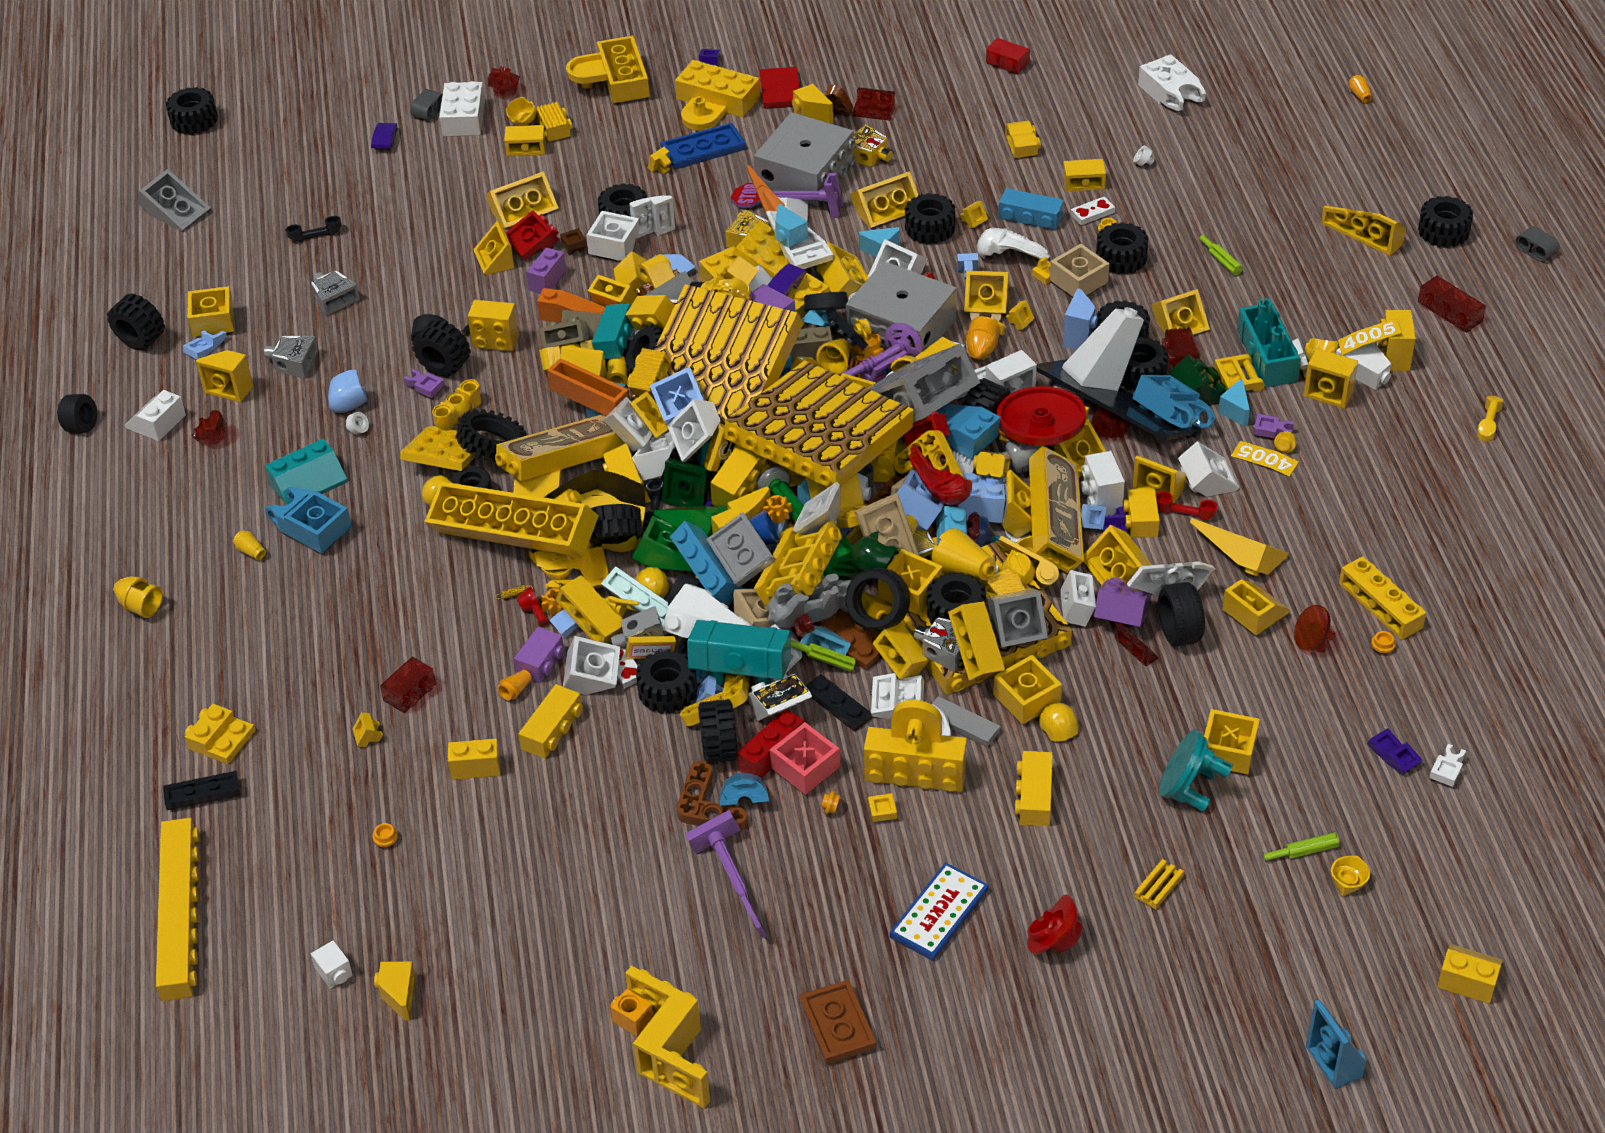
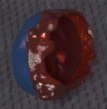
M977 512L971 513L966 522L967 535L980 547L995 542V535L988 518L980 516Z

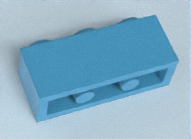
M1006 188L999 201L998 218L1056 230L1063 217L1064 200Z

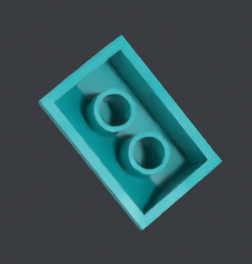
M324 438L264 465L269 485L285 505L291 503L287 498L286 489L288 487L307 489L311 492L315 490L323 494L348 482L334 450Z

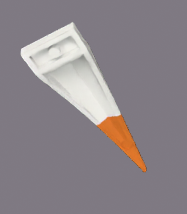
M747 165L748 174L775 233L777 205L781 204L787 209L789 208L772 192L751 166ZM809 227L806 240L790 248L779 242L786 260L799 268L806 269L833 260V253L825 240Z

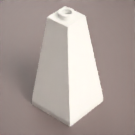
M1126 307L1124 310L1115 308L1063 364L1062 368L1081 386L1118 391L1144 319L1132 308Z

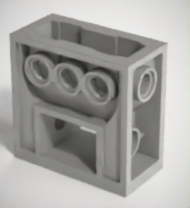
M960 343L909 363L868 389L914 409L913 422H916L979 384L980 381ZM952 365L957 368L958 375L952 370Z

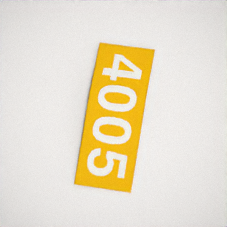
M1395 318L1355 331L1339 339L1338 343L1343 356L1363 345L1402 332L1398 320Z
M1243 441L1238 443L1231 454L1232 457L1269 467L1289 477L1299 461L1277 451Z

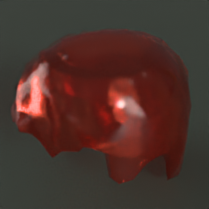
M212 410L210 411L209 418H199V425L194 428L192 437L204 444H215L221 441L228 431V425L221 412Z

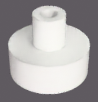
M1145 145L1142 146L1135 154L1133 161L1139 166H1143L1145 163L1149 166L1152 165L1154 159L1150 157L1152 150Z
M355 412L347 417L346 428L352 434L359 435L368 430L369 422L362 412Z

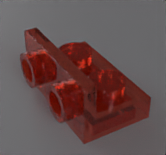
M860 87L857 89V100L853 108L854 117L891 120L895 109L894 91Z

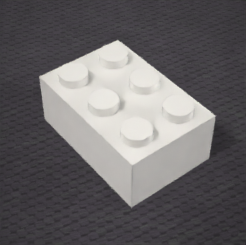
M482 82L444 83L439 116L442 136L481 134L485 105Z

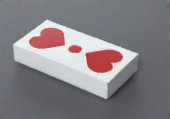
M1104 196L1072 208L1070 215L1080 225H1084L1115 213V206Z
M624 647L620 648L617 680L623 689L637 683L636 669L638 666L633 659H626V649Z

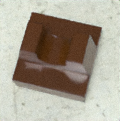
M579 228L560 234L561 241L568 255H572V250L579 249L582 252L584 247L587 246L586 238Z

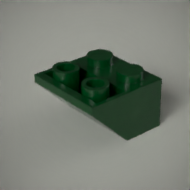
M1189 354L1170 371L1172 377L1199 393V399L1208 406L1219 404L1220 396L1227 391V387L1218 378L1220 374L1214 367L1211 366L1209 368L1200 358L1195 359Z

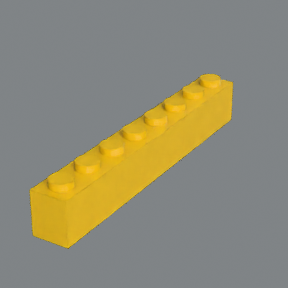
M191 818L161 822L156 989L161 1001L193 997V986H197V974L194 970V965L198 964V957L194 944L198 943L197 929L194 928V923H198L199 919L198 910L195 907V902H199L198 888L195 887V882H199L198 867L195 866L196 862L200 860L199 849L196 847V842H200L199 828L194 827Z

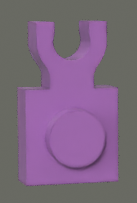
M416 369L411 371L413 378L404 377L405 385L414 386L416 392L430 398L434 397L445 386L444 379L428 372L421 375Z
M1257 414L1253 435L1275 438L1280 432L1288 431L1292 433L1294 422H1281L1279 417Z

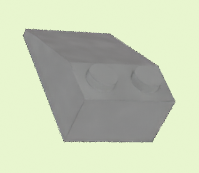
M169 169L139 190L137 203L151 216L181 232L211 210L209 205Z

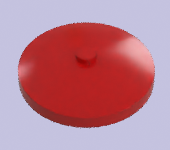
M1035 386L1020 389L1006 396L997 408V415L1001 417L999 429L1002 433L1014 441L1028 445L1044 446L1065 442L1080 433L1086 423V408L1082 400L1075 394L1056 387Z

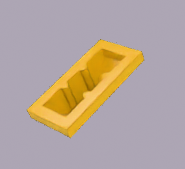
M648 392L630 402L629 405L655 439L669 430L657 403Z

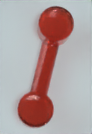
M807 613L795 619V635L800 642L804 635L815 631V628Z

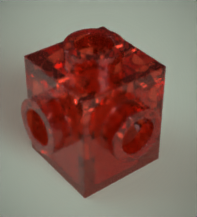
M506 67L492 68L488 76L487 86L493 88V92L504 95L505 92L515 94L520 76L511 73V69Z

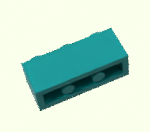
M630 303L606 305L592 340L594 350L604 351L605 359L621 358L624 349L627 348V341L632 334L633 328L631 321L626 316L627 311L631 307Z

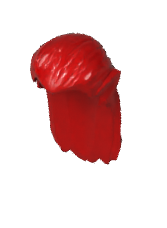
M913 444V447L910 448L911 454L909 455L911 464L931 495L949 506L958 505L967 500L972 492V481L960 474H952L949 469L944 471L935 469L918 447Z

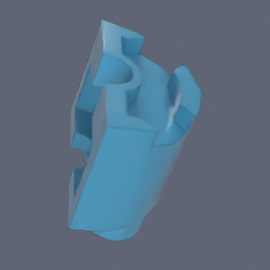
M739 773L727 778L720 790V806L737 804L739 798L743 796L749 797L752 803L770 801L767 787L762 779L750 773Z

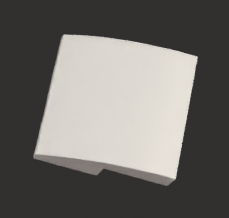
M671 196L648 197L629 203L631 217L639 218L636 239L652 232L659 236L675 230L673 198Z
M895 673L873 677L871 715L873 717L891 719L894 707L900 702L924 700V679L922 675L898 679Z

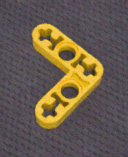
M939 430L925 432L895 457L894 467L898 473H909L911 469L915 470L911 460L905 461V459H910V448L915 444L917 447H921L922 454L927 460L930 458L935 469L941 471L949 469L952 474L957 473L963 476L944 434ZM942 454H944L946 458V463L944 466L940 462V457Z
M726 673L722 692L694 703L680 712V717L685 726L700 723L698 711L700 702L730 699L733 708L743 704L748 698L750 676Z

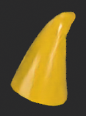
M846 339L832 340L819 347L816 353V361L825 370L840 376L841 373L847 371L849 354L856 355V350L853 349Z

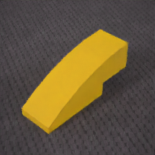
M768 486L728 502L727 511L711 517L712 533L717 532L742 512L745 513L749 520L762 512L763 507L767 506L766 499L770 498Z

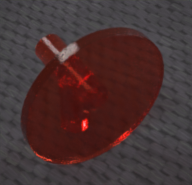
M1311 605L1300 614L1294 629V639L1300 649L1305 651L1316 649L1317 652H1325L1326 639L1333 640L1336 633L1330 630V614L1325 607Z

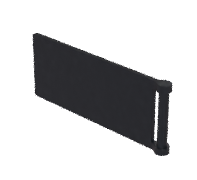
M1068 359L1037 364L1036 372L1154 435L1160 444L1187 436L1197 437L1201 434V428L1193 424L1192 427L1181 429L1166 420L1155 417L1154 412L1140 407V403L1132 399L1134 396L1132 393L1120 387L1118 391L1081 386L1062 368Z

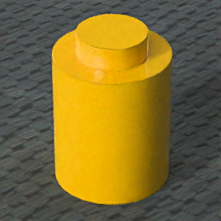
M622 356L621 358L608 360L607 380L627 384L628 369L625 366V357Z

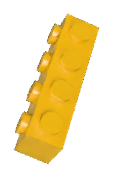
M1362 556L1341 568L1339 584L1399 639L1403 640L1423 629L1426 617L1424 609L1409 598L1404 591L1400 590L1390 578L1381 573L1365 557Z

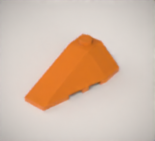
M543 288L537 300L539 319L543 321L561 323L562 310L602 314L605 310V306L563 290Z

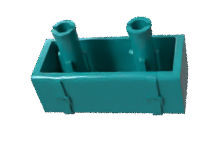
M1264 298V304H1262L1263 300L1260 299L1258 305L1240 308L1237 331L1241 342L1253 360L1257 375L1263 380L1265 387L1297 382L1301 359L1272 301Z
M696 620L687 640L688 669L710 671V676L717 678L716 684L719 686L725 682L724 673L756 677V685L761 682H765V685L771 684V679L783 680L791 661V630L722 623L715 620Z

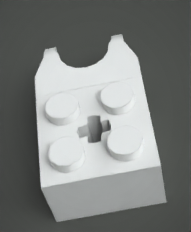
M1171 54L1139 66L1138 86L1159 104H1164L1171 109L1180 111L1183 110L1184 99H1190L1195 102L1205 101L1206 92L1199 78Z

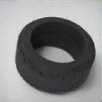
M871 568L860 572L850 581L846 590L845 605L849 616L857 625L867 630L880 631L884 630V628L896 626L905 618L909 610L910 593L906 582L896 572L885 568ZM873 579H880L887 583L894 597L891 612L884 619L880 620L872 618L865 611L862 604L863 590Z
M1189 582L1164 586L1158 596V612L1161 627L1167 641L1173 646L1199 642L1205 632V615L1197 589Z

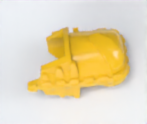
M714 277L701 285V288L706 290L718 291V293L751 301V291L748 284L738 278Z

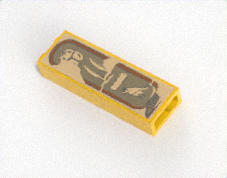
M601 414L496 444L495 460L496 464L518 480L524 481L602 458L604 453L625 443L604 422L603 419L606 416Z
M1041 446L1029 458L1033 553L1052 562L1057 568L1069 574L1070 570L1076 569L1084 562L1078 464L1045 446Z

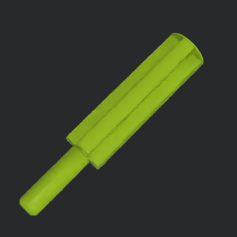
M1204 235L1200 236L1199 239L1209 248V253L1234 276L1239 275L1243 271V266L1219 244H1213Z
M791 639V647L806 652L810 658L849 672L854 668L855 658L810 643L808 646Z
M1333 832L1286 844L1284 849L1264 853L1263 858L1266 861L1288 856L1291 859L1339 847V838Z

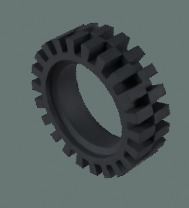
M475 409L472 412L467 411L466 414L462 415L456 439L463 449L467 448L468 453L475 452V457L477 458L484 456L483 460L488 461L489 458H492L493 462H496V444L527 436L524 427L519 425L518 421H511L512 418L510 416L504 418V414L500 412L499 415H496L495 411L492 410L487 413L485 409H481L480 412ZM477 431L494 433L506 439V441L487 438Z

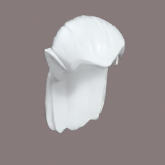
M989 228L982 233L977 243L978 254L983 259H985V256H991L994 252L1001 254L1007 249H1014L1038 259L1044 257L1049 259L1050 256L1047 254L1048 251L1040 244L1007 229Z

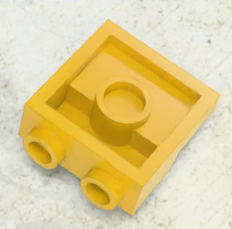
M212 703L208 709L203 708L201 710L199 720L195 725L187 727L185 740L188 749L229 764L256 730L254 724L235 718L233 711Z

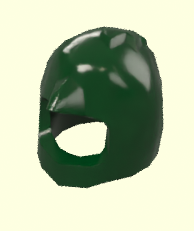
M879 531L868 536L861 537L855 544H852L850 559L859 572L871 568L886 569L895 554H899L902 548L897 545L886 546L878 541Z

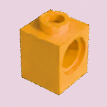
M626 989L620 996H616L611 1003L612 1022L637 1037L654 1017L652 1003L629 989Z

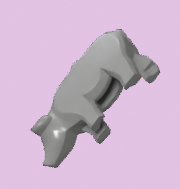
M829 574L816 586L810 596H806L803 591L800 594H796L790 584H783L775 591V596L768 603L769 615L767 619L769 622L774 621L776 626L791 628L827 619L833 616L838 609L847 612L845 595L851 580L838 581L839 577L837 574ZM868 584L865 586L863 592L869 589Z

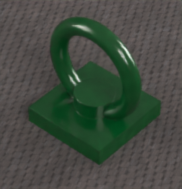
M670 458L667 459L664 469L662 502L680 507L705 506L708 489H711V481L713 480V478L709 480V474L715 477L718 472L701 467L699 462H681Z

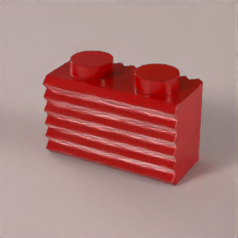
M996 38L986 49L987 64L996 65L1000 69L1003 68V70L1006 69L1016 74L1030 62L1029 48L1000 38Z

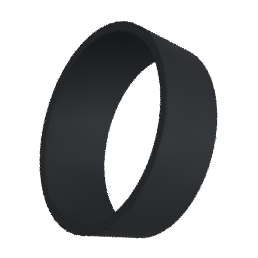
M825 292L805 295L804 311L809 312L810 309L827 310L829 307H833L835 310L845 309L848 302L847 292Z

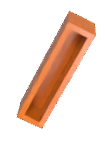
M560 358L547 370L550 390L605 416L625 397H628L630 400L629 389Z

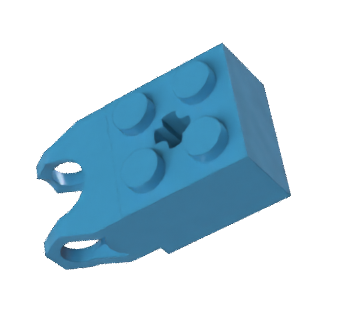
M1141 375L1132 399L1140 403V407L1154 412L1155 417L1166 420L1180 428L1192 427V424L1200 428L1212 427L1216 418L1213 410L1199 399V393L1171 375ZM1203 411L1207 412L1209 416L1206 424L1200 419Z
M288 487L286 492L288 494L287 498L291 501L290 504L285 506L268 505L264 508L266 516L281 532L321 554L352 527L348 508L315 490L311 492L307 489Z

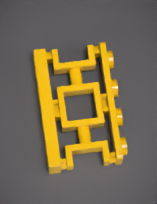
M832 519L827 520L821 526L819 532L812 534L795 533L792 530L793 528L786 529L772 554L776 561L764 569L754 587V590L765 606H768L769 601L775 596V591L786 583L791 585L796 594H800L803 591L806 596L812 595L842 538L839 528Z

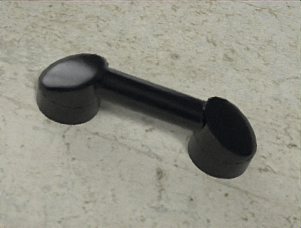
M330 216L325 219V227L302 231L300 225L293 224L286 227L285 231L287 237L291 240L303 241L307 238L334 234L340 229L342 223L339 216Z
M651 479L646 484V489L651 499V509L644 513L643 523L645 527L648 526L652 516H655V510L660 509L663 491V481L661 479Z

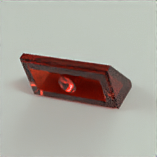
M1116 622L1115 639L1143 665L1148 666L1158 659V656L1122 623Z

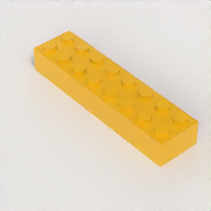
M440 481L425 523L442 534L583 557L599 515L582 503Z

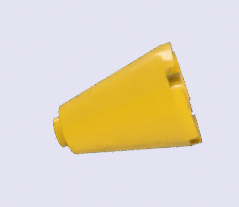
M952 528L940 535L941 541L938 546L934 545L932 562L943 566V573L949 574L954 572V574H959V572H962L964 575L970 574L975 579L987 580L994 575L996 570L995 560L964 531Z

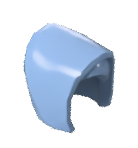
M356 370L343 372L333 377L330 381L328 402L329 408L333 412H350L368 401L365 388L361 387Z

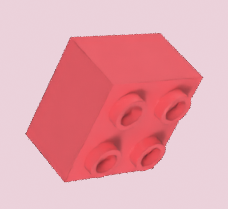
M804 722L770 749L771 769L806 795L840 768V748Z

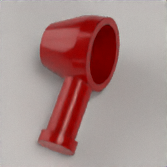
M532 587L524 590L516 598L522 611H533L540 627L546 626L549 623V619L545 616Z

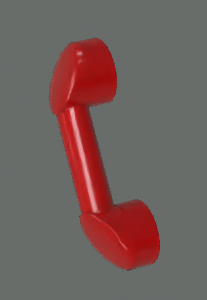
M1161 491L1156 493L1157 508L1163 513L1175 512L1197 516L1201 520L1210 519L1217 513L1218 505L1213 500L1201 501L1198 508L1172 503L1173 496L1169 492Z

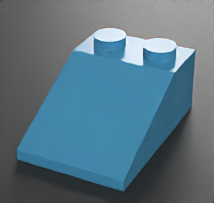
M946 404L937 410L938 414H945L950 436L945 438L949 447L970 459H974L975 455H978L998 437L1001 417L983 407Z
M1320 999L1314 1001L1306 1042L1307 1050L1334 1089L1362 1078L1366 1065V1058L1360 1049L1357 1050L1351 1041L1349 1032L1340 1026Z

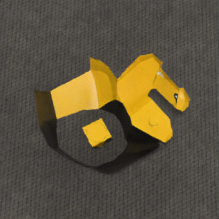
M591 470L571 479L544 497L555 499L567 489H572L579 492L582 497V504H586L589 508L608 504L634 505L641 509V522L643 526L645 485L617 473ZM633 536L628 541L620 544L598 545L590 543L591 547L586 549L583 557L576 556L572 560H568L566 554L532 549V553L529 551V556L537 566L545 570L579 569L584 579L590 582L594 589L602 587L601 583L609 575L604 549L615 552L631 551L637 548L641 538L637 540L636 536ZM551 580L549 583H546V588H559L572 580Z

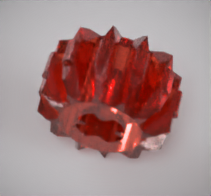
M1098 408L1092 417L1093 428L1099 438L1105 437L1106 440L1113 438L1116 441L1117 437L1123 438L1129 429L1128 421L1106 409Z

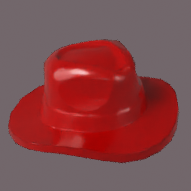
M1063 895L1049 911H1044L1043 916L1039 920H1034L1028 927L1027 933L1029 937L1027 944L1031 953L1039 955L1050 948L1061 953L1072 948L1078 942L1083 924L1077 919L1076 905L1069 895Z

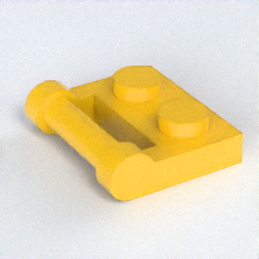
M1249 354L1214 360V367L1220 374L1219 378L1227 387V390L1239 380H1243L1245 391L1253 390L1259 392L1265 387L1263 380L1258 377L1252 365L1253 360ZM1241 367L1245 368L1250 378L1249 380L1246 379Z

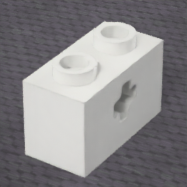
M1070 570L1060 589L1063 618L1068 623L1086 627L1096 608L1093 578L1090 574Z

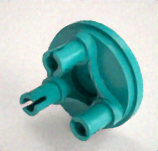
M1194 729L1184 737L1170 758L1160 782L1159 794L1166 799L1172 798L1180 803L1185 802L1203 812L1207 808L1210 798L1191 789L1190 785L1198 773L1205 775L1211 780L1215 777L1213 773L1226 778L1233 764L1214 755V751L1207 748V738L1203 736L1202 732Z

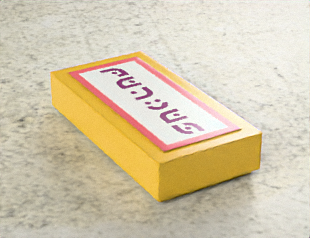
M675 636L628 637L625 651L626 659H646L647 655H654L655 651L659 650L660 652H665V650L674 652L676 645Z

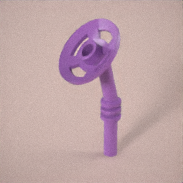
M905 323L892 324L885 332L887 350L875 357L872 355L871 359L866 358V361L862 360L861 364L843 373L856 376L864 371L869 372V369L873 370L874 366H878L881 362L904 350L907 351V355L912 354L913 357H916L923 351L921 337L914 328ZM894 330H902V332H897L893 335L891 333ZM909 335L914 340L916 348L911 347V343L907 338Z

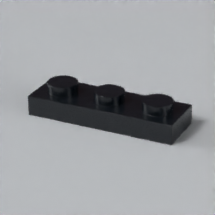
M829 307L825 311L831 317L828 321L852 347L857 345L863 351L869 345L833 307Z
M822 674L805 685L812 695L811 699L852 731H856L871 719V712Z
M237 771L163 786L167 810L241 795Z

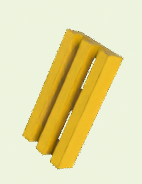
M1162 859L1137 888L1134 898L1156 910L1183 878L1184 870H1176L1175 865L1170 864L1169 866L1167 861ZM1163 871H1165L1144 896L1143 894L1148 890V888L1153 884V882L1158 878V876ZM1172 875V879L1152 901V896L1160 889L1166 879Z

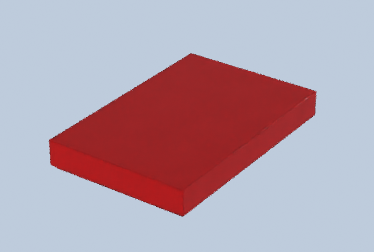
M797 67L759 69L763 108L793 107V91L800 89Z

